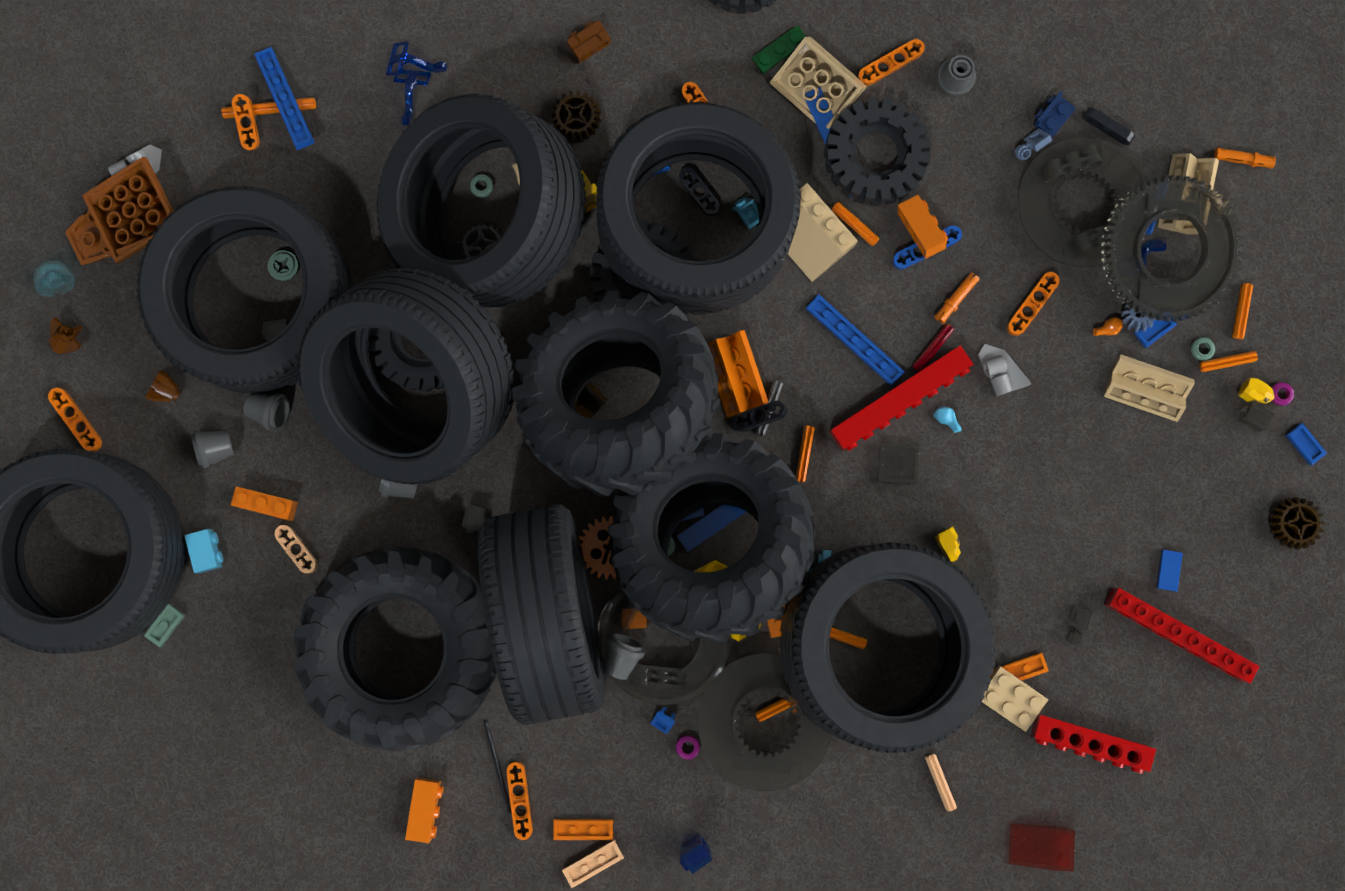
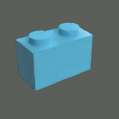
M205 529L185 535L194 573H203L222 567L221 562L224 559L221 551H218L217 543H219L216 532L212 529Z

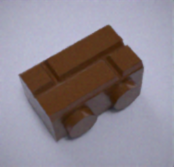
M599 20L588 22L583 30L572 32L566 40L567 46L579 63H582L611 44V38Z

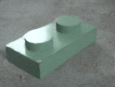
M168 604L144 636L158 647H162L185 617V614L173 605Z

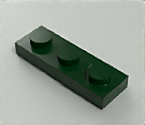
M797 25L753 56L752 61L760 72L764 74L790 56L806 35Z

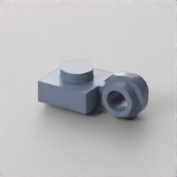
M1039 128L1024 138L1025 144L1016 147V157L1020 160L1028 159L1031 156V149L1037 152L1052 141L1050 134Z

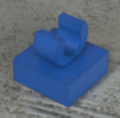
M663 707L661 711L656 713L650 724L667 734L675 723V720H673L675 713L673 712L668 717L664 714L667 708Z

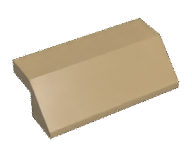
M1191 153L1173 154L1158 228L1184 234H1204L1219 163L1218 159H1197Z
M1120 354L1112 369L1104 397L1178 422L1186 409V398L1195 382L1194 379Z

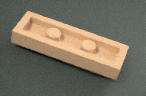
M614 839L562 869V872L571 888L624 859V856Z

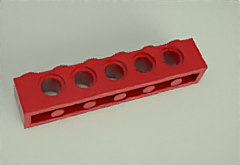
M1040 714L1035 718L1031 737L1036 738V743L1046 746L1048 742L1055 744L1054 748L1063 751L1070 748L1074 750V754L1083 757L1087 753L1093 755L1094 760L1105 762V759L1112 761V765L1124 768V765L1131 766V771L1143 774V771L1151 772L1156 753L1155 748ZM1053 728L1058 730V735L1055 738L1050 736ZM1072 734L1077 735V741L1074 744H1071L1069 741ZM1094 739L1096 747L1090 750L1089 742ZM1111 745H1114L1115 752L1114 754L1109 755L1108 748ZM1130 751H1133L1134 758L1131 761H1129L1127 759V754Z

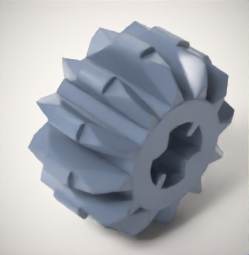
M1141 299L1137 304L1133 300L1131 305L1127 304L1125 306V311L1122 312L1121 316L1124 317L1123 324H1128V330L1133 327L1135 328V333L1138 332L1139 328L1145 332L1147 327L1151 328L1153 326L1152 321H1155L1156 315H1154L1155 308H1149L1150 302L1143 304Z

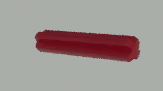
M947 323L912 365L914 370L917 372L922 371L953 333L954 328Z

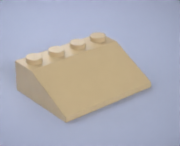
M805 37L770 81L773 87L814 123L815 120L810 113L805 99L810 101L817 98L819 95L818 87H820L825 97L817 101V110L821 113L831 110L834 116L826 126L828 129L867 87L811 37ZM811 90H815V95L813 98H808L805 93ZM823 99L829 105L826 111L821 110L819 106Z
M807 183L800 189V215L788 255L809 280L813 282L850 251L858 240Z

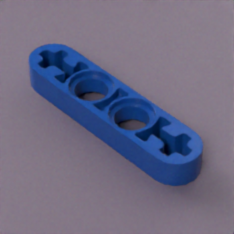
M949 226L943 229L947 236L950 234V231L957 233L955 240L953 237L947 240L946 248L959 242L962 237V231L959 227ZM916 243L895 254L892 261L895 268L903 270L925 259L924 256L917 257L914 255L913 250L918 247ZM907 251H909L911 258L905 260V265L898 263L899 256L904 258L908 256Z

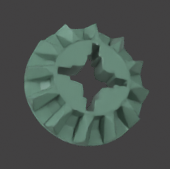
M277 251L268 260V271L277 280H291L294 275H297L299 268L298 259L289 251ZM277 262H287L286 265L288 266L289 270L282 269V271H280L281 267Z

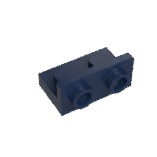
M1061 91L1057 96L1053 94L1047 101L1049 105L1047 109H1041L1034 117L1037 119L1034 126L1050 134L1051 139L1076 109L1061 97L1064 94Z

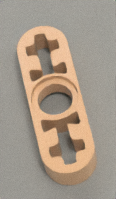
M281 525L275 530L276 540L299 570L303 573H313L318 566L317 560L290 526ZM281 530H288L287 536L289 539L295 538V540L286 546V543L289 541L285 537H280L282 535ZM294 544L301 546V552L298 555H294L291 551ZM306 553L307 555L304 558L306 561H312L311 569L304 568L305 562L303 559L298 561L297 558L302 557Z

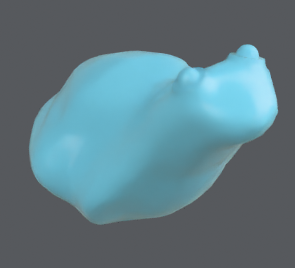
M940 406L935 410L933 416L937 421L948 425L954 433L961 431L952 408Z

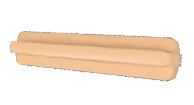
M927 755L925 759L945 809L948 812L955 810L957 806L936 755Z

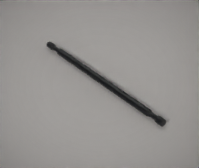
M483 721L484 726L486 727V734L488 737L502 794L504 797L505 804L507 806V812L508 814H510L512 812L509 807V801L504 786L502 774L500 771L498 759L496 756L494 744L492 741L491 733L488 728V722Z

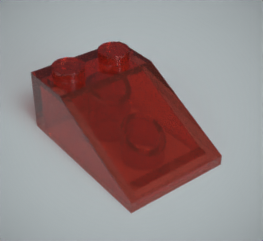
M1010 823L1008 864L1074 872L1075 830L1070 827Z

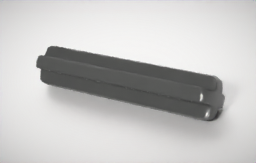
M773 381L767 398L769 403L778 401L783 387L781 381ZM762 412V414H761V417H760V420H759V421L763 420V418H764V413H763V412ZM769 424L756 428L755 432L764 436Z

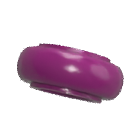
M1278 382L1271 387L1274 392V399L1272 400L1274 404L1285 406L1293 400L1294 391L1288 383ZM1280 388L1286 392L1285 399H1280L1277 395Z
M691 735L680 737L675 746L677 754L686 760L696 757L700 750L698 740ZM687 741L691 742L694 746L693 751L690 753L682 750L683 743Z

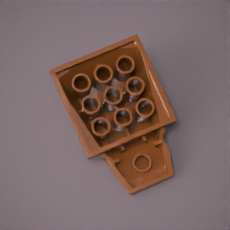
M141 157L83 194L82 196L88 206V212L85 215H81L65 233L81 265L94 263L111 256L115 263H121L144 249L148 244V240L153 237L152 233L157 229V226L164 222L163 219L170 212H174L148 158Z

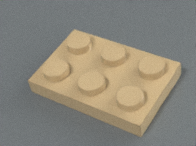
M998 665L990 677L991 682L988 691L984 693L985 697L982 702L1026 732L1048 699Z

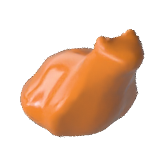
M1112 317L1106 320L1102 327L1093 328V335H1117L1123 327V321L1117 317Z

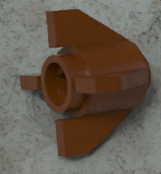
M56 317L53 318L50 322V339L48 340L51 350L59 354L79 350L81 344L76 340L75 336L81 332L83 327L79 325L72 329L69 326H61L62 323Z
M160 370L145 398L151 401L170 403L172 400H177L181 391L178 390L179 385L174 382L169 374Z

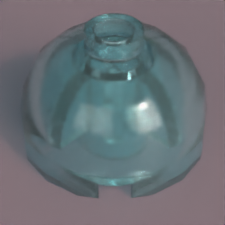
M47 260L39 264L34 270V286L36 291L43 296L55 297L54 294L62 291L61 295H63L75 286L74 274L70 267L62 261Z

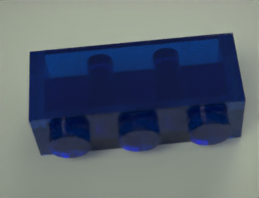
M700 833L681 846L680 863L686 871L690 870L692 874L713 860L711 848Z

